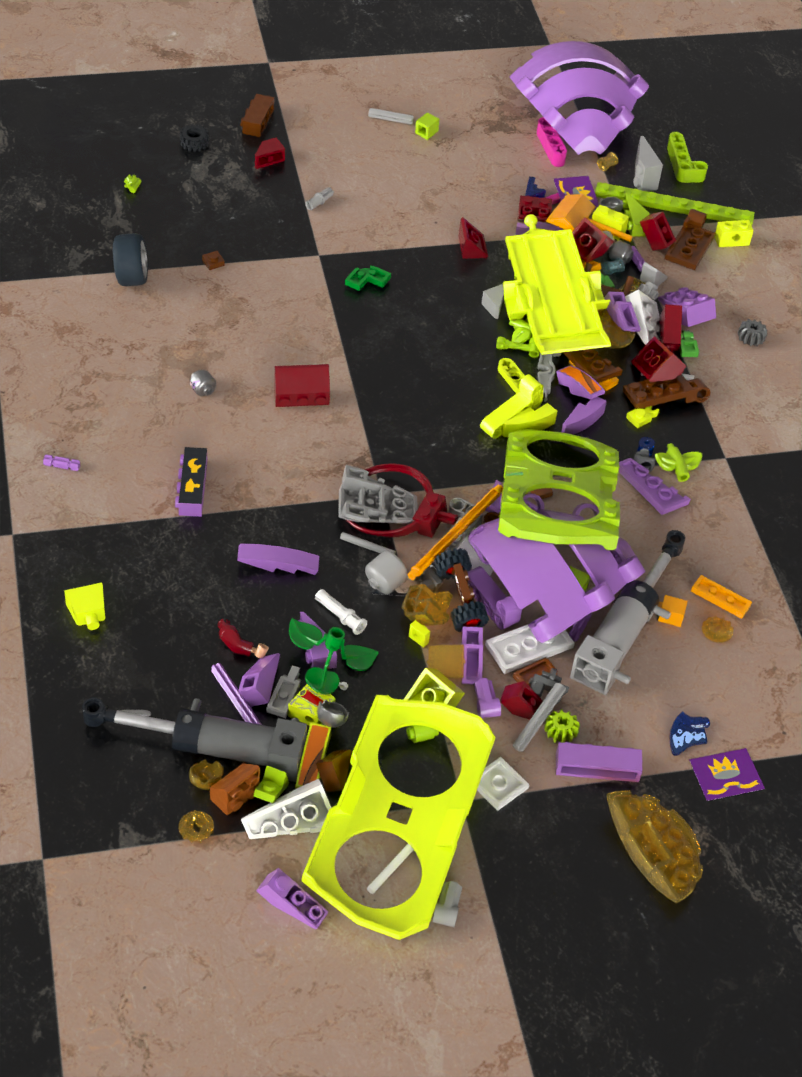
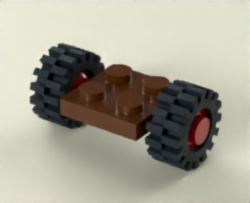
M454 548L453 551L449 549L446 553L442 552L441 555L436 556L434 564L438 577L441 579L446 578V580L450 578L455 579L456 588L462 606L459 605L457 606L458 608H454L451 611V619L455 630L461 632L463 626L483 627L484 624L488 623L489 617L483 602L474 601V591L472 586H469L467 571L471 570L472 564L468 552L462 548L458 550Z

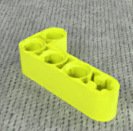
M530 374L524 376L519 383V392L482 420L480 428L493 439L501 436L504 422L528 407L535 410L542 403L543 385Z

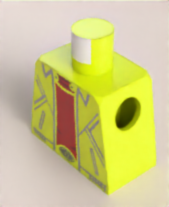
M306 684L288 704V716L290 718H298L300 722L306 723L309 726L311 723L322 725L317 715L319 702L323 703L324 700L335 702V698L331 694L317 693Z

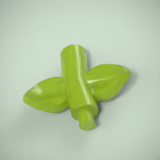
M528 318L525 321L522 319L510 320L509 325L514 326L515 329L512 335V342L524 343L533 337Z
M673 443L667 445L668 450L666 453L655 454V459L659 466L665 471L675 470L679 482L688 480L690 478L688 470L697 468L702 460V453L688 452L682 455L678 447H674Z

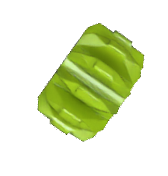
M561 709L558 713L553 710L551 715H548L546 718L544 729L547 732V738H553L554 743L557 741L571 743L573 738L578 736L580 722L577 721V715L571 716L570 711L564 713Z

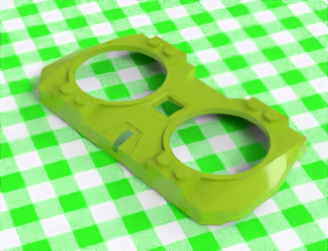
M531 428L510 432L506 448L498 531L508 538L515 536L521 539L553 544H600L606 550L616 549L619 538L620 502L612 499V492L615 491L618 480L619 451L601 442L568 433ZM541 439L564 442L595 452L599 461L592 466L584 468L555 466L533 456L527 446ZM553 475L571 478V482L553 480ZM542 488L568 490L590 499L598 507L599 513L593 518L582 521L558 520L532 510L524 502L523 496L530 491Z

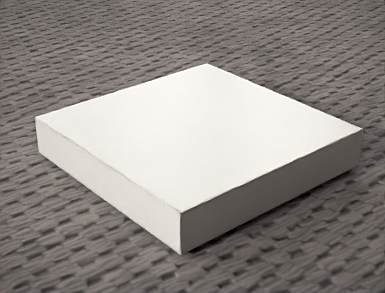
M499 757L485 767L477 791L498 811L529 788V783L502 757Z

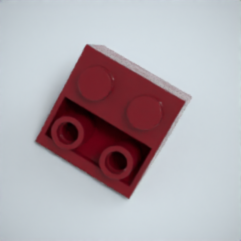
M520 195L517 221L524 222L527 215L533 214L537 217L538 222L548 223L546 220L552 213V199Z

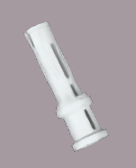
M324 589L317 592L315 599L338 616L343 625L349 626L355 635L363 632L367 626V620L358 617L353 609L344 607Z

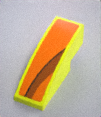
M315 723L310 724L297 776L296 789L317 779L320 780L316 763L326 757L331 737V727Z

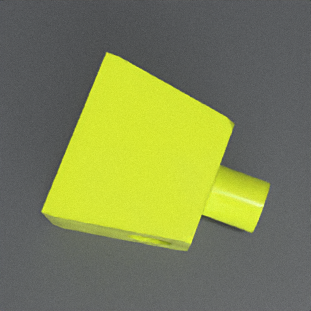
M97 583L64 591L66 606L76 624L79 626L87 624L89 630L97 629L100 626L99 621L105 620L103 584Z

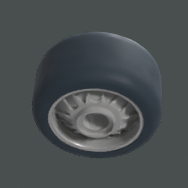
M121 234L114 238V270L116 279L121 286H139L147 282V252L144 239L140 234Z

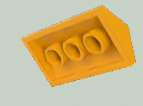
M584 194L566 195L547 218L546 222L565 230L571 229L573 232L584 217L587 219L590 217L596 207Z

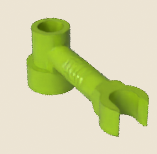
M504 337L497 338V349H518L528 351L529 356L533 358L539 356L540 351L533 337L530 338L529 344L512 342Z

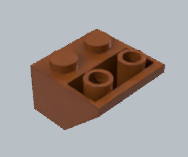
M241 764L210 787V800L226 815L239 810L243 803L255 798V789L260 784V767L254 764Z

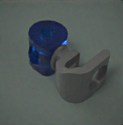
M643 437L639 441L634 461L640 465L643 462L651 463V466L645 468L652 472L656 459L650 457L653 454L655 441L652 438Z

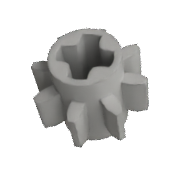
M648 281L646 284L641 283L638 290L653 300H656L660 294L656 291L658 287Z

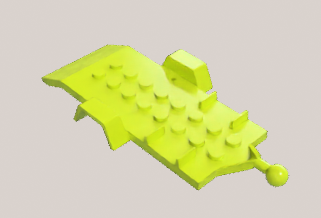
M533 214L527 215L524 222L527 227H530V230L522 235L506 236L505 239L509 259H511L514 270V279H516L503 282L504 303L509 320L523 319L524 315L527 314L534 342L541 355L611 347L610 339L603 330L597 311L607 309L610 303V299L604 300L602 294L601 272L584 271L571 229L559 231L536 228L537 217Z

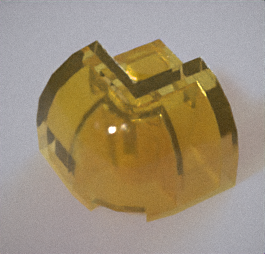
M425 584L413 585L409 587L402 604V609L405 616L412 622L416 620L425 626L443 625L451 617L446 611L453 595L449 591L433 593Z

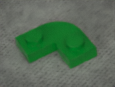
M371 265L370 268L364 269L357 267L345 279V285L358 291L367 282L383 288L391 279V273Z

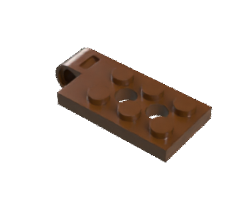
M695 209L689 211L682 229L675 238L676 241L665 254V260L696 270L716 235L715 232L703 228L707 218L706 213Z
M682 374L673 380L650 382L647 379L623 386L624 394L636 409L685 398V403L693 401L704 402L711 394L710 389L701 379L686 380Z

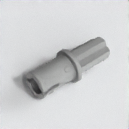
M328 187L320 193L317 192L313 198L305 202L307 209L312 211L318 205H323L327 199L333 196L334 191L331 187Z

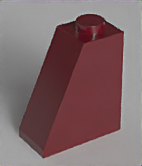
M665 304L659 317L660 341L673 352L678 350L681 345L682 306Z

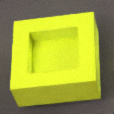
M415 620L410 624L409 637L424 648L429 644L430 630Z

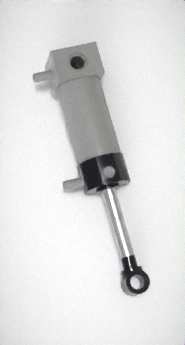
M671 530L667 533L665 543L662 546V553L643 582L633 580L627 583L617 596L612 608L593 637L587 635L575 654L570 675L571 679L604 695H607L616 679L629 684L631 677L619 672L625 655L645 623L650 621L654 613L665 619H669L671 612L658 607L659 596L653 587L672 557L679 556L682 553L686 538L681 531Z

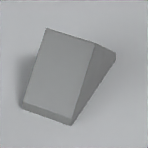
M644 262L639 283L646 284L648 281L658 287L668 277Z
M503 284L483 291L482 305L495 319H498L504 301Z

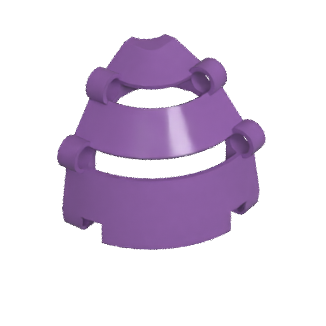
M566 41L545 46L533 52L531 55L534 58L522 67L517 68L509 76L515 83V86L578 155L588 150L596 151L599 154L603 153L619 131L625 129L633 121L634 115L631 111L637 99L649 87V84L639 74L634 75L611 52L600 46L580 41ZM571 62H594L617 71L613 75L595 68H575L549 78L539 87L534 83L545 72ZM581 97L600 98L615 107V110L610 115L596 109H583L571 114L566 119L558 111L567 102Z
M529 493L523 496L524 501L527 498L535 499L538 504L537 513L558 520H585L579 514L587 507L594 512V517L599 513L598 507L590 503L578 505L572 514L545 510L544 502L540 496ZM499 518L479 525L468 536V542L474 548L479 560L482 563L490 564L520 610L536 600L539 601L546 615L534 620L528 626L536 640L540 641V643L550 640L591 612L597 611L611 603L615 599L614 594L645 572L637 555H635L627 541L621 537L618 538L617 547L614 550H606L600 544H569L595 584L584 592L553 543L521 539L515 536L508 538L498 531Z

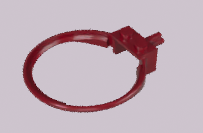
M388 463L376 465L365 470L369 472L368 476L388 471L406 473L414 477L422 485L426 496L412 518L414 521L399 529L375 531L361 527L354 521L346 520L357 530L371 535L402 537L417 531L420 535L432 538L441 522L454 525L457 522L458 515L447 512L446 497L433 492L429 479L422 472L407 465Z

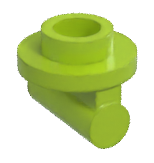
M129 174L124 180V187L128 188L131 193H135L142 181L135 174L132 176Z

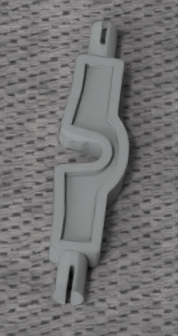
M540 353L538 370H541V372L537 374V381L543 385L544 402L548 400L547 395L550 394L551 382L555 377L556 369L552 362V354L541 355Z

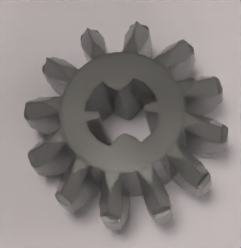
M747 319V321L742 322L738 329L739 340L744 341V344H749L750 347L752 345L758 347L759 344H763L768 330L766 325L762 324V321L757 322L755 319L753 321Z

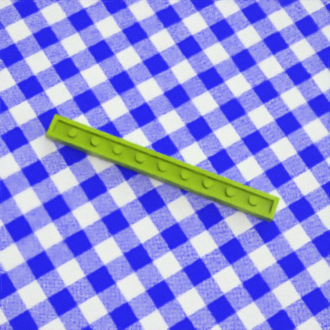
M597 182L595 195L599 198L616 197L622 200L625 193H628L641 206L688 215L691 209L706 213L707 219L717 221L749 220L752 226L755 212L639 189Z

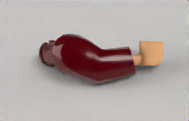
M221 619L218 622L220 639L233 653L251 656L254 653L258 658L265 656L269 649L268 646L259 643L257 648H254V643L242 639L236 627L231 625L228 619H225V621Z

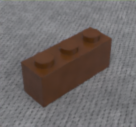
M256 94L254 99H251L250 107L246 109L245 117L241 119L242 134L261 137L274 111V97Z

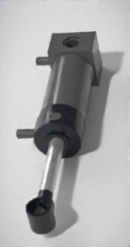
M89 698L83 703V718L88 726L96 727L109 721L173 734L172 747L175 750L270 766L286 772L289 781H297L307 737V724L301 723L298 718H292L291 721L278 718L276 727H270L199 712L201 700L194 699L191 710L181 708L176 722L112 710L98 698Z

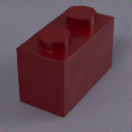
M663 211L649 214L640 221L652 251L665 249L676 241Z

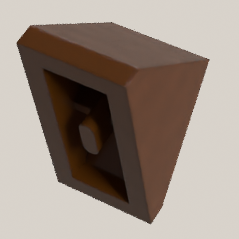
M352 750L333 751L316 763L324 788L328 793L343 791Z

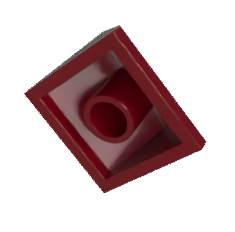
M462 217L460 219L458 237L463 259L487 258L488 252L484 234Z

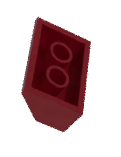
M655 336L631 361L650 382L673 380L681 375L687 367Z
M329 364L275 366V406L329 405Z

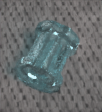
M621 258L603 263L604 273L608 276L615 272L621 273L625 269Z

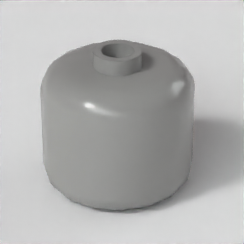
M388 550L380 553L365 567V573L371 587L378 589L384 594L392 593L408 579V571L404 563L397 555Z

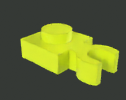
M653 406L646 407L645 409H634L627 413L626 418L635 427L640 428L651 422L652 418L657 417L659 409L651 410Z

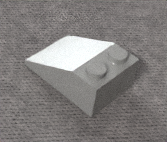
M640 136L635 161L634 186L642 191L658 190L663 164L645 137Z

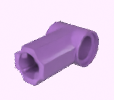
M482 678L475 682L474 688L478 700V716L481 718L501 716L500 700L495 696L492 681Z

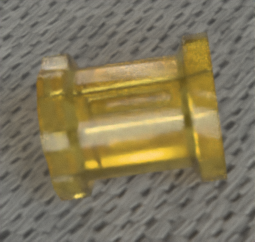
M610 152L606 157L599 158L597 162L599 169L607 171L610 166L617 165L618 157L616 154Z

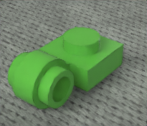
M690 330L681 331V345L679 347L681 357H698L699 355L697 340H693L694 335Z

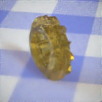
M716 615L713 618L708 617L703 622L702 632L707 639L713 642H726L733 635L734 627L731 626V621H725L724 617L721 619ZM717 626H720L721 629H719V631L717 630V632H715V630H716L715 628H716Z
M201 811L189 812L179 822V833H181L183 839H187L191 843L194 841L201 843L204 839H209L214 830L212 818ZM194 822L200 827L198 833L193 829Z

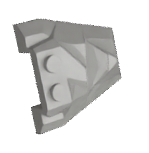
M349 465L345 466L342 485L339 490V518L354 522L410 524L414 521L412 518L418 510L416 495L396 485L391 488L384 484V479L379 478L377 481L369 477V472L364 469Z

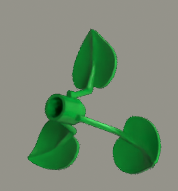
M293 618L289 624V635L296 646L302 649H311L314 645L319 646L325 641L326 648L329 650L324 670L313 667L307 671L305 676L307 684L320 694H331L339 686L338 675L335 672L327 671L333 651L341 647L342 659H346V664L358 671L369 669L379 652L357 645L344 646L345 632L338 627H332L328 634L325 633L323 637L321 630L312 624L300 622Z

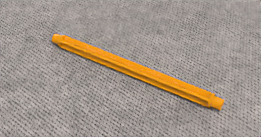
M498 484L495 488H492L481 501L411 568V571L407 574L411 580L419 577L434 562L436 556L441 555L501 495L503 487Z

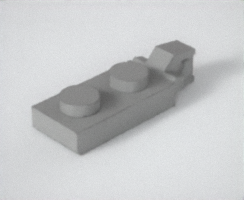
M292 665L288 676L283 675L280 677L268 703L267 713L283 718L287 717L288 704L294 699L300 688L301 680L298 679L300 675L299 667Z

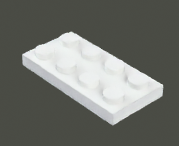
M528 625L493 637L485 642V646L504 674L528 666L545 657L549 658L572 649L575 644L566 630L550 640L540 643V641L536 640Z

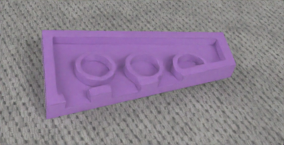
M632 458L619 462L618 472L661 515L689 505L690 498L679 495L677 493L678 490L674 487H667L658 476L655 477L648 474L649 470Z

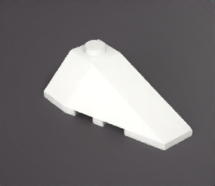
M640 290L625 296L626 301L632 303L641 329L637 333L645 346L654 336L659 340L657 332H659V326L657 325V321H659L657 302Z
M317 779L278 798L274 804L269 803L241 818V821L249 839L276 837V835L286 834L297 835L298 833L305 832L316 833L321 831L331 806L320 780Z

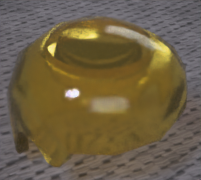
M203 760L199 764H194L189 770L190 782L197 788L210 790L211 786L222 779L224 774L223 767L218 761L209 764L206 760Z

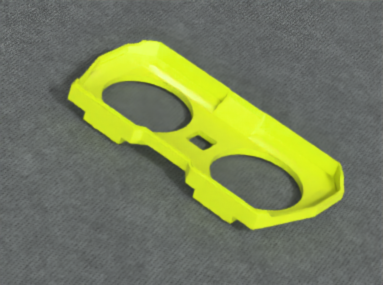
M376 695L351 755L350 763L353 767L338 804L331 807L328 811L301 881L360 926L398 940L427 929L456 851L457 842L466 816H468L496 738L489 725L478 715L442 702L393 699L389 695ZM420 725L436 729L446 735L457 748L461 759V772L455 784L447 791L431 797H415L394 788L383 776L378 763L379 748L389 734L405 726ZM392 802L413 809L407 825L387 818ZM374 830L389 832L405 840L414 849L421 864L422 876L418 889L407 901L391 908H371L357 903L343 891L335 874V858L341 846L348 839L359 833Z

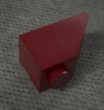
M277 137L262 141L255 154L256 169L285 161V147Z
M525 681L505 686L500 702L511 714L530 720L543 700Z

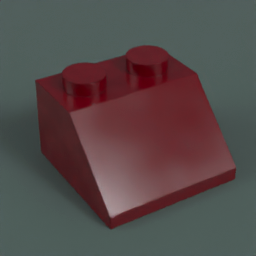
M585 217L572 232L580 258L586 263L604 255L614 243L610 237Z

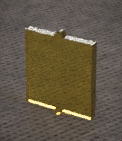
M464 645L429 646L428 668L437 669L448 679L464 678V664L466 663L464 659Z

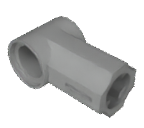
M444 882L432 922L455 927L459 910L458 904L462 892V886L458 882Z

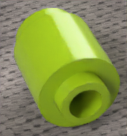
M412 725L406 729L409 740H412L414 743L434 739L435 736L439 735L438 730L427 726Z

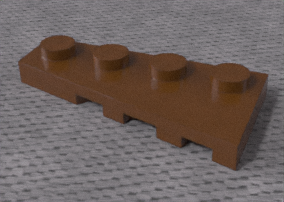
M594 349L563 352L577 368L586 372L598 383L622 375L621 368H615L611 365L610 360L598 356V352Z

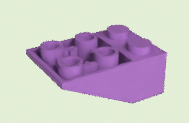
M687 287L679 288L676 292H666L663 296L658 297L663 306L665 304L682 306V325L690 327L716 318L715 299L707 294H700L698 291H692Z

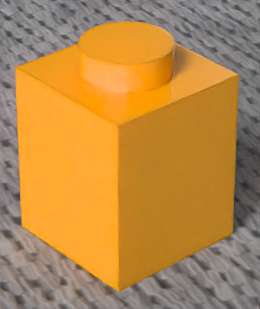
M665 595L663 602L659 601L658 607L671 612L669 619L659 616L658 621L681 627L688 601Z

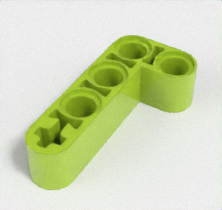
M672 132L669 136L667 150L676 179L684 183L703 182L708 169L707 163L691 161L684 136L679 132Z

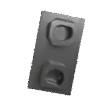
M429 566L413 581L421 579L422 582L419 584L420 591L423 594L431 593L435 597L439 595L438 589L444 580L438 577L434 566Z
M552 668L550 673L543 670L541 676L534 674L533 678H530L529 684H531V689L541 697L543 690L550 692L555 683H561L562 678L556 676L557 669ZM565 686L566 691L563 693V695L561 696V698L559 699V701L557 702V704L561 701L562 697H563L566 693H568V690H569V687H568V686Z

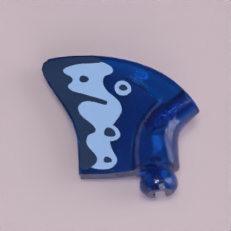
M683 711L677 716L671 726L669 735L670 748L674 756H678L692 746L707 744L705 728L710 726L709 718H702L701 716L692 717Z

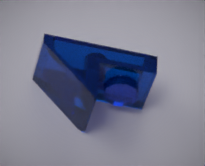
M529 176L525 196L545 197L546 190L537 188L538 184H535L536 177Z

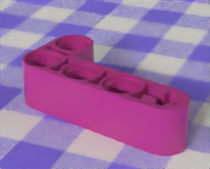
M542 117L538 120L536 134L551 164L555 167H562L565 165L567 149L560 137L561 135Z

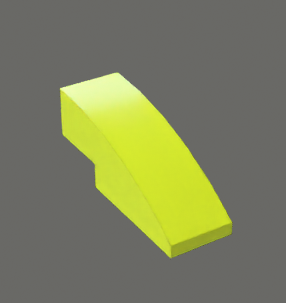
M548 403L535 411L528 407L504 422L502 436L508 437L510 432L525 428L546 429L555 424L557 410Z

